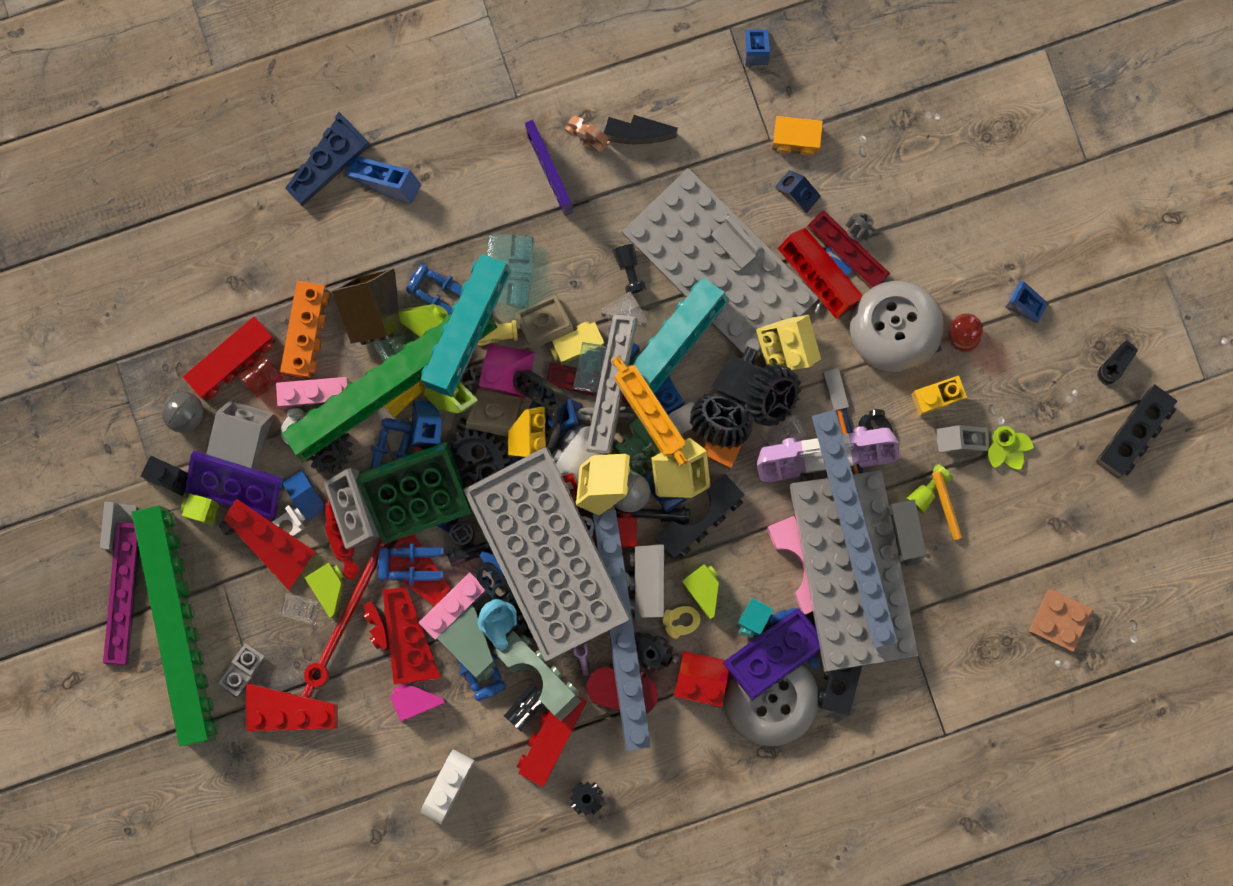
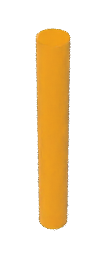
M936 471L932 475L953 540H958L962 538L956 515L942 472Z

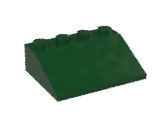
M448 442L361 472L356 480L383 545L471 513L468 499L463 491L464 487L457 464Z

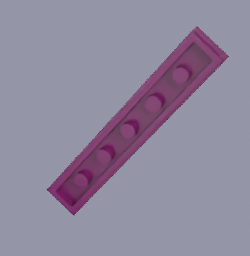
M116 522L103 664L128 666L139 557V546L134 523Z

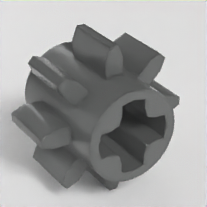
M854 213L845 224L849 228L847 230L849 237L858 242L862 241V239L867 241L876 230V228L872 227L874 220L866 213H859V215Z
M474 364L471 368H466L463 373L465 376L471 373L473 380H468L464 383L463 377L460 379V382L471 393H473L472 387L475 385L479 386L477 378L481 377V372H474Z

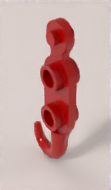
M328 498L324 505L326 535L333 555L337 560L343 562L342 572L344 577L354 579L359 574L358 565L352 561L355 550L354 547L345 548Z

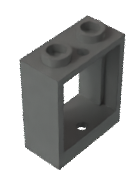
M915 499L891 504L888 509L892 519L900 563H904L905 567L917 565L922 562L921 559L926 557L927 553Z

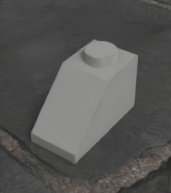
M958 425L937 429L938 452L968 453L988 451L990 448L988 428Z

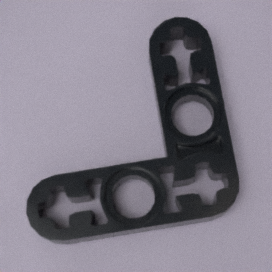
M531 370L517 371L513 376L515 389L542 407H545V447H548L551 453L557 446L567 406V395L561 388ZM538 385L542 387L541 396L538 393ZM549 416H551L553 421L552 427L548 424Z

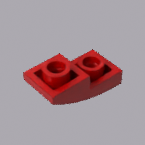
M369 601L363 606L366 610L363 615L371 625L373 623L376 624L369 631L372 635L369 639L377 650L382 648V650L386 651L389 649L385 623L375 604Z

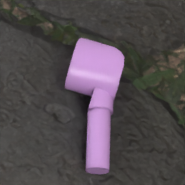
M587 642L584 643V649L582 650L577 647L574 648V655L581 662L583 676L589 675L586 655L588 653Z

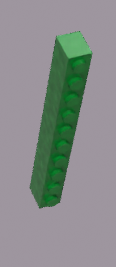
M452 314L445 317L443 322L435 328L426 330L423 336L416 341L406 344L404 349L396 355L387 357L383 364L367 371L365 376L357 382L348 384L344 391L329 397L325 404L309 411L302 420L290 424L282 435L295 455L302 462L306 461L420 382L422 370L425 365L429 364L432 357V349L435 344L439 343L442 337V328L445 323L449 322ZM491 316L480 339L498 328Z

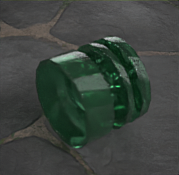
M637 417L628 425L633 436L628 437L620 432L619 437L624 444L622 445L614 438L612 447L616 454L630 455V471L645 477L647 473L642 465L644 464L652 471V462L649 458L660 454L661 451Z

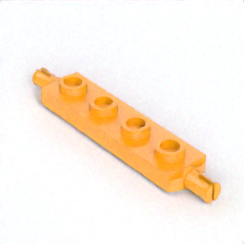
M620 355L612 359L613 364L619 371L615 375L614 381L664 457L673 455L680 467L683 464L685 465L688 460L681 450L686 443L635 365L627 367Z

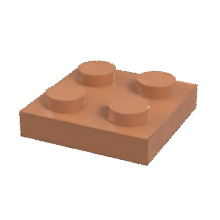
M1048 589L1029 632L1070 652H1074L1093 609L1052 589Z

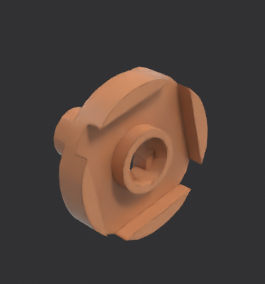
M572 116L567 123L565 131L574 137L578 136L582 139L581 144L587 149L593 150L595 148L603 153L610 144L609 138L591 123L589 125L582 124L584 119Z

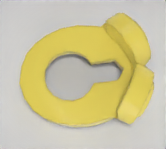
M681 606L674 610L666 609L663 624L666 626L667 634L674 639H678L680 635H687L696 630L700 624V615L695 608L690 606ZM689 613L692 615L693 623L690 626L672 625V622L679 619L681 614Z

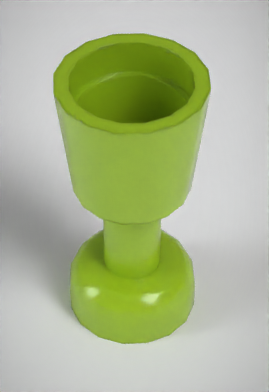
M937 464L934 467L933 473L941 471L945 483H949L953 479L952 474L943 466ZM934 478L927 486L920 485L906 498L907 501L915 499L917 511L922 514L925 513L935 498L933 492L937 487Z

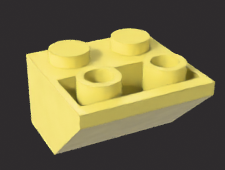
M809 315L788 318L756 329L766 365L776 363L795 370L810 367L821 360Z
M691 438L684 440L686 444L681 450L688 460L685 465L683 464L680 467L673 455L664 457L660 453L651 458L655 491L658 497L692 498L710 488L707 451Z
M594 455L580 465L576 506L600 516L608 509H611L618 501L624 499L629 489L627 482L630 472V455Z

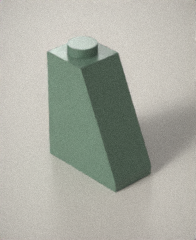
M470 605L437 639L480 682L482 679H488L495 670L493 668L496 666L486 635L478 627L479 615L475 608Z

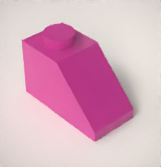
M406 683L393 688L394 693L389 695L400 722L446 703L444 698L415 686L408 687Z

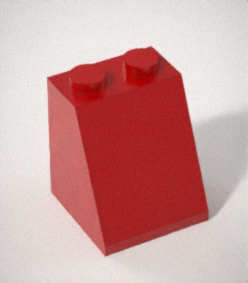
M683 651L673 697L722 707L728 678V670L723 665L725 660Z

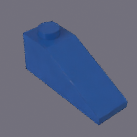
M357 157L352 161L345 173V176L392 199L410 204L422 185L410 169L362 157Z

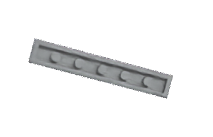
M613 314L586 447L587 452L611 455L623 396L622 391L614 381L615 375L619 371L613 364L612 359L620 355L625 365L629 366L638 321L636 317Z

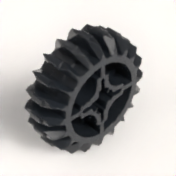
M776 363L773 365L767 364L765 368L759 369V374H753L754 379L752 382H748L750 386L745 390L747 396L743 400L746 402L744 408L751 419L758 424L771 427L772 425L778 426L780 421L785 422L787 415L791 416V410L796 408L795 403L800 400L798 394L802 390L799 388L801 382L798 380V375L791 368Z
M712 392L710 396L704 394L702 398H698L690 412L689 423L692 425V431L697 432L696 437H702L704 443L710 442L712 447L718 445L720 449L726 446L731 450L732 447L738 448L747 441L752 431L753 419L747 415V410L744 408L745 405L739 404V399L733 400L731 396L725 397L722 393L717 396Z

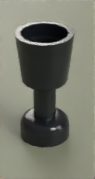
M627 244L613 249L612 252L620 270L626 271L629 284L625 286L626 294L632 295L646 290L644 281H638L634 267L638 263L634 244Z

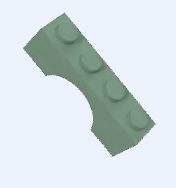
M513 631L506 638V641H508L507 648L503 651L496 648L493 652L514 673L523 670L539 672L543 680V690L539 700L555 717L562 721L581 702L576 696L579 691L570 682L565 685L561 680L563 675L554 666L549 668L545 664L541 652L537 650L534 653L530 648L532 643L523 634L519 637Z

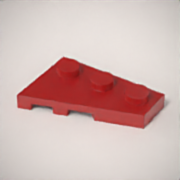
M412 534L400 538L393 548L410 549V544H415V548L423 547L416 536ZM389 554L390 573L393 571L410 572V567H414V571H439L430 557H415L414 561H410V556L391 557ZM444 577L438 581H414V585H409L407 580L402 581L434 606L451 590Z

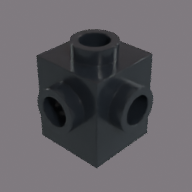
M650 634L643 635L636 649L638 660L643 662L642 666L648 670L664 669V667L669 666L673 659V654L671 653L674 647L668 644L669 641L659 635L655 637Z
M580 781L571 790L573 795L570 799L573 802L570 806L578 815L582 812L585 816L589 813L594 815L603 807L600 802L604 799L601 796L604 791L595 782L590 784L587 781L583 784ZM584 794H589L591 796V801L589 803H584L582 801V796Z

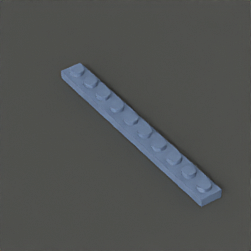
M832 410L813 415L812 420L873 647L878 648L898 643L836 411Z
M616 510L605 511L600 516L592 513L596 548L631 620L608 631L626 751L650 748L651 744Z

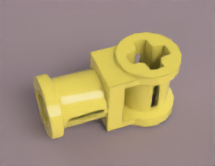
M516 320L504 324H497L495 322L498 328L486 335L485 338L480 339L477 345L486 346L489 343L505 339L518 341Z

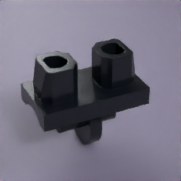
M531 684L506 712L504 717L522 732L545 706L539 700L542 692Z

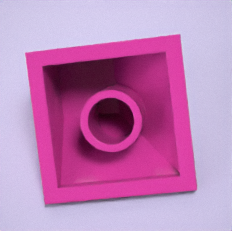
M489 344L482 366L479 382L480 389L527 398V396L515 389L513 376L517 371H532L535 352Z

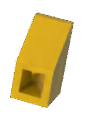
M959 376L920 388L911 394L919 416L940 410L967 398Z
M545 407L526 409L508 431V455L527 457L546 446Z

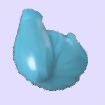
M495 599L486 603L481 609L478 627L500 651L505 650L508 646L506 634L511 630L512 626H516L517 614L512 604Z

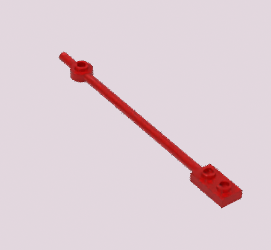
M417 447L415 453L422 451V449ZM381 539L318 663H312L305 669L304 679L307 685L301 696L311 698L316 687H322L328 682L329 671L326 666L378 565L379 550L388 545V543L383 545ZM320 671L321 678L316 680L314 677L315 673Z

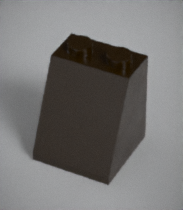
M394 268L356 277L332 291L351 344L360 342L361 345L373 342L375 338L383 341L393 337L392 333L400 329Z

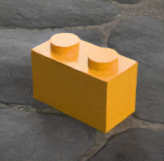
M776 116L772 149H777L779 153L798 151L801 155L813 156L814 153L818 154L823 121Z

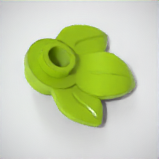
M1001 426L993 433V444L988 449V459L993 468H997L1004 462L1010 468L1020 470L1024 463L1023 452L1031 450L1034 446L1026 434L1015 433L1012 428ZM1001 434H1006L1008 436L1007 442L1001 441Z

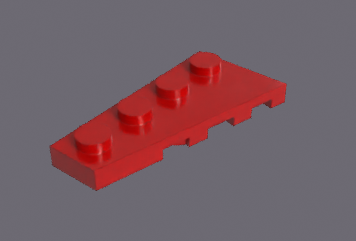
M238 499L235 500L223 518L288 590H290L316 552Z
M406 587L382 590L393 684L441 678Z
M246 683L247 731L338 729V704Z

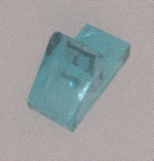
M408 333L376 342L373 346L384 362L387 357L396 355L404 349L406 344L417 339L413 333Z

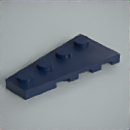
M338 112L331 127L325 130L323 138L317 147L314 146L309 153L310 157L305 164L300 166L285 189L301 206L305 205L370 146V143Z

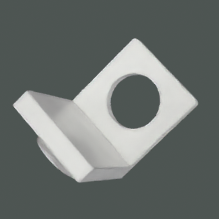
M287 506L285 508L287 512L272 523L279 527L282 521H291L293 529L289 534L295 536L306 528L303 523L306 519L298 508L294 510L291 506Z

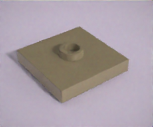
M557 294L514 313L531 350L574 331Z
M477 388L474 396L478 401L471 406L466 428L508 437V431L517 421L522 398Z

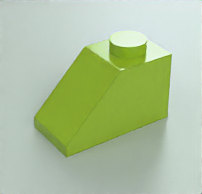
M435 304L404 308L399 311V321L419 337H422L426 330L441 324L444 318L448 316L446 309Z
M460 381L452 397L429 388H425L423 393L438 410L462 413L478 401Z
M189 494L188 498H184L181 505L182 516L213 526L220 504L205 497Z
M327 563L305 577L329 618L333 619L337 617L344 587L341 579L344 575L338 565L333 567L331 563Z
M704 564L681 583L709 620H711L715 616L719 582L716 579L719 578V575L712 566L707 568Z

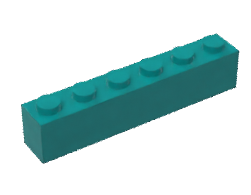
M481 254L479 259L473 263L472 274L469 280L463 284L462 295L459 301L453 305L452 316L449 322L444 324L441 332L442 337L439 343L434 345L430 362L424 366L421 373V381L426 388L450 397L453 396L511 274V270L506 262Z
M704 277L700 282H696L693 285L691 293L687 298L677 305L674 314L663 322L661 330L656 336L650 338L644 351L632 361L631 366L635 365L653 394L730 301L724 291Z

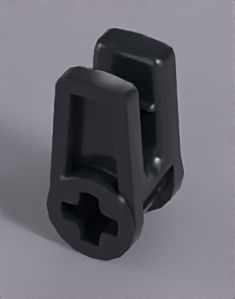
M1128 341L1123 342L1098 369V380L1105 385L1113 384L1123 375L1138 349ZM1108 369L1113 370L1112 376L1107 375Z

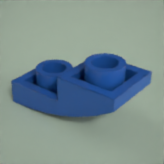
M668 376L654 393L667 415L685 405L671 378Z

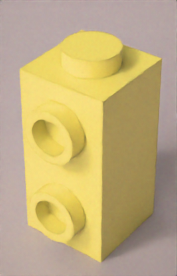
M589 321L584 322L576 327L577 330L553 340L552 344L554 347L550 348L555 361L560 360L561 364L565 365L605 347L595 322L591 324Z

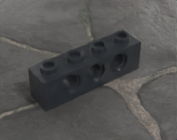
M1157 385L1151 386L1095 462L1117 478L1123 475L1128 476L1135 467L1133 461L1137 456L1141 458L1149 448L1147 442L1151 437L1155 439L1163 429L1160 426L1164 419L1169 420L1177 410L1174 407L1177 400ZM1149 408L1156 411V420L1148 417L1147 410ZM1134 427L1142 429L1143 437L1141 439L1135 437L1133 433ZM1120 446H1126L1129 449L1130 454L1128 457H1123L1120 454Z
M862 666L850 668L847 672L841 670L824 672L823 679H826L827 682L825 689L821 688L819 692L818 702L821 703L820 708L847 716L850 715ZM835 681H840L844 685V692L841 695H837L832 691V685Z

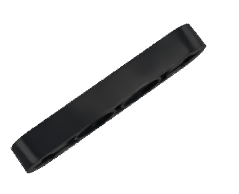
M484 562L480 564L476 573L477 581L492 599H499L512 605L517 604L502 572L493 563ZM484 570L486 572L492 571L491 577L495 581L493 585L492 580L488 576L482 577ZM500 586H504L509 590V593L504 597L498 596L495 592ZM522 612L517 614L516 626L526 637L534 638L530 629H528Z

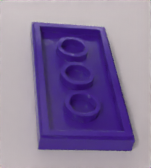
M532 119L525 124L527 137L563 214L568 216L573 213L572 202Z
M193 451L190 456L185 493L205 497L229 507L238 499L263 517L274 520L277 515L283 478Z
M797 608L723 661V665L753 701L821 652L817 630L802 611Z

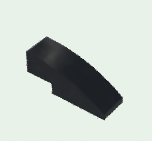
M633 115L631 123L608 117L604 134L609 138L608 141L632 145L652 144L676 138L678 127Z

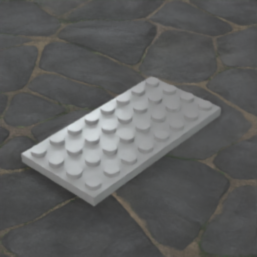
M689 168L622 231V234L686 298L691 293L693 285L696 282H700L703 277L725 292L730 301L713 320L712 324L742 354H744L747 346L760 351L759 358L763 352L756 329L788 318L802 316L819 299ZM728 215L760 248L759 255L743 270L737 266L711 237V234L725 222V218Z
M548 447L542 448L463 490L545 662L631 620Z
M882 470L853 474L898 642L878 648L873 647L829 479L798 482L789 485L824 672L918 657Z

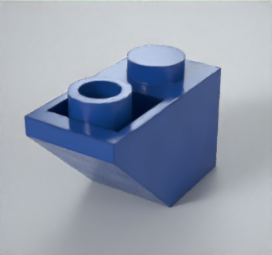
M413 400L410 446L430 448L439 445L441 437L439 410L430 401Z

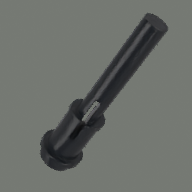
M685 506L683 508H674L668 513L663 508L661 510L640 509L635 512H623L616 507L614 508L617 517L618 514L627 513L632 514V518L661 519V522H682V525L690 521V509H686Z
M488 541L475 546L472 543L455 551L451 549L447 556L451 567H459L458 564L478 558V554L491 550Z

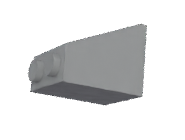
M229 400L216 412L207 455L256 470L274 413Z

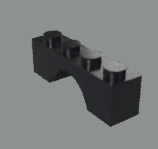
M726 474L708 489L710 510L702 521L693 525H681L672 521L655 537L660 545H664V549L673 559H676L678 556L682 559L691 551L689 546L695 540L700 543L709 534L706 530L712 525L715 527L719 526L726 519L724 514L731 509L734 512L744 503L741 499L745 494Z

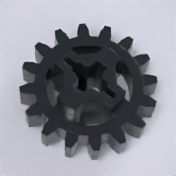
M345 433L334 440L330 445L333 448L331 452L328 450L324 452L325 449L323 448L315 456L313 455L308 458L306 462L313 461L311 467L315 469L319 466V471L322 473L325 468H328L329 472L333 473V467L335 466L341 470L342 466L340 463L348 464L349 461L346 459V456L353 455V452L348 450V447L353 446V442L347 441L350 434ZM340 438L343 443L342 452L338 450V443L340 441ZM334 457L336 459L335 461L330 463L323 462L327 458Z

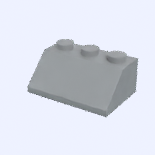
M352 468L346 469L324 482L346 549L369 544L380 538L356 481L359 471Z
M664 545L636 546L635 552H630V566H635V576H630V590H635V599H630L631 614H635V619H663Z

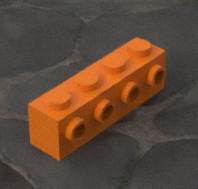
M297 281L280 370L284 376L311 380L312 374H316L318 361L315 360L316 351H320L322 338L319 337L320 328L324 329L326 315H323L324 306H328L330 300V292H327L328 289L325 285Z

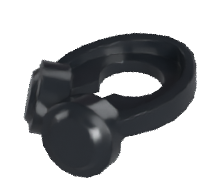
M874 409L868 415L865 414L861 417L858 427H866L867 430H873L870 422L875 421L878 426L889 428L893 433L890 422L885 418V411L881 409Z

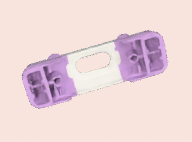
M857 427L853 430V433L842 434L850 466L859 464L860 467L895 462L900 458L899 442L889 428L867 430L866 427ZM787 438L783 440L782 444L763 447L757 460L759 478L764 482L799 478L801 473L826 470L818 438L798 442L794 438Z

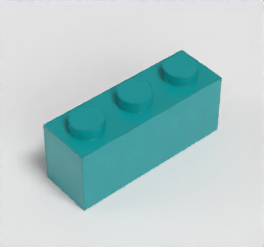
M752 598L736 624V627L739 628L738 633L749 639L753 636L757 638L774 609Z

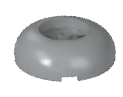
M905 281L884 282L868 290L855 305L850 318V336L859 356L871 366L888 372H902V370L913 367L917 368L924 364L937 351L944 333L943 316L937 301L922 287ZM889 305L897 306L894 311L887 310ZM907 316H917V320L909 322ZM881 322L885 327L883 330L878 331L875 327ZM905 335V339L898 341L895 339L897 336Z
M805 664L782 679L788 682L789 687L786 691L779 689L778 682L753 701L734 677L730 675L724 694L725 709L731 724L743 737L762 746H782L794 742L809 730L818 713L819 690L813 674ZM770 694L777 696L775 703L769 702L768 697ZM784 704L789 705L791 708L788 715H784L780 711L781 706ZM759 706H764L767 710L766 715L763 717L758 716L756 712Z

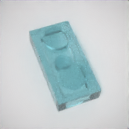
M582 342L574 389L598 392L606 353L605 345Z

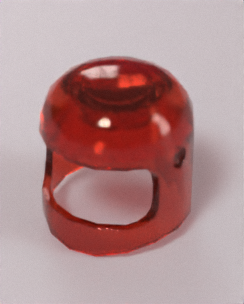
M970 313L956 316L951 322L948 331V340L951 346L960 352L975 350L980 344L984 333L981 320ZM954 342H956L958 345H961V346H973V347L968 348V349L959 348V347H957V346L954 344Z

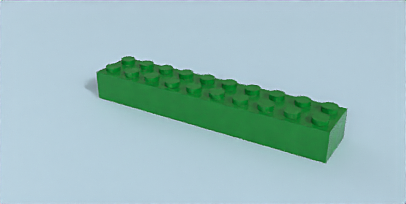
M160 505L132 511L179 747L216 740L215 735L218 734V727L216 721H212L210 711H213V702L211 697H207L206 688L209 687L207 675L202 673L201 665L204 664L202 651H198L196 642L199 641V634L197 628H193L191 618L195 616L193 606L188 604L187 595H190L189 585L187 581L183 580L182 572H185V565L183 559L179 558L177 549H180V541L178 535L174 536L173 526H176L174 514L169 509Z

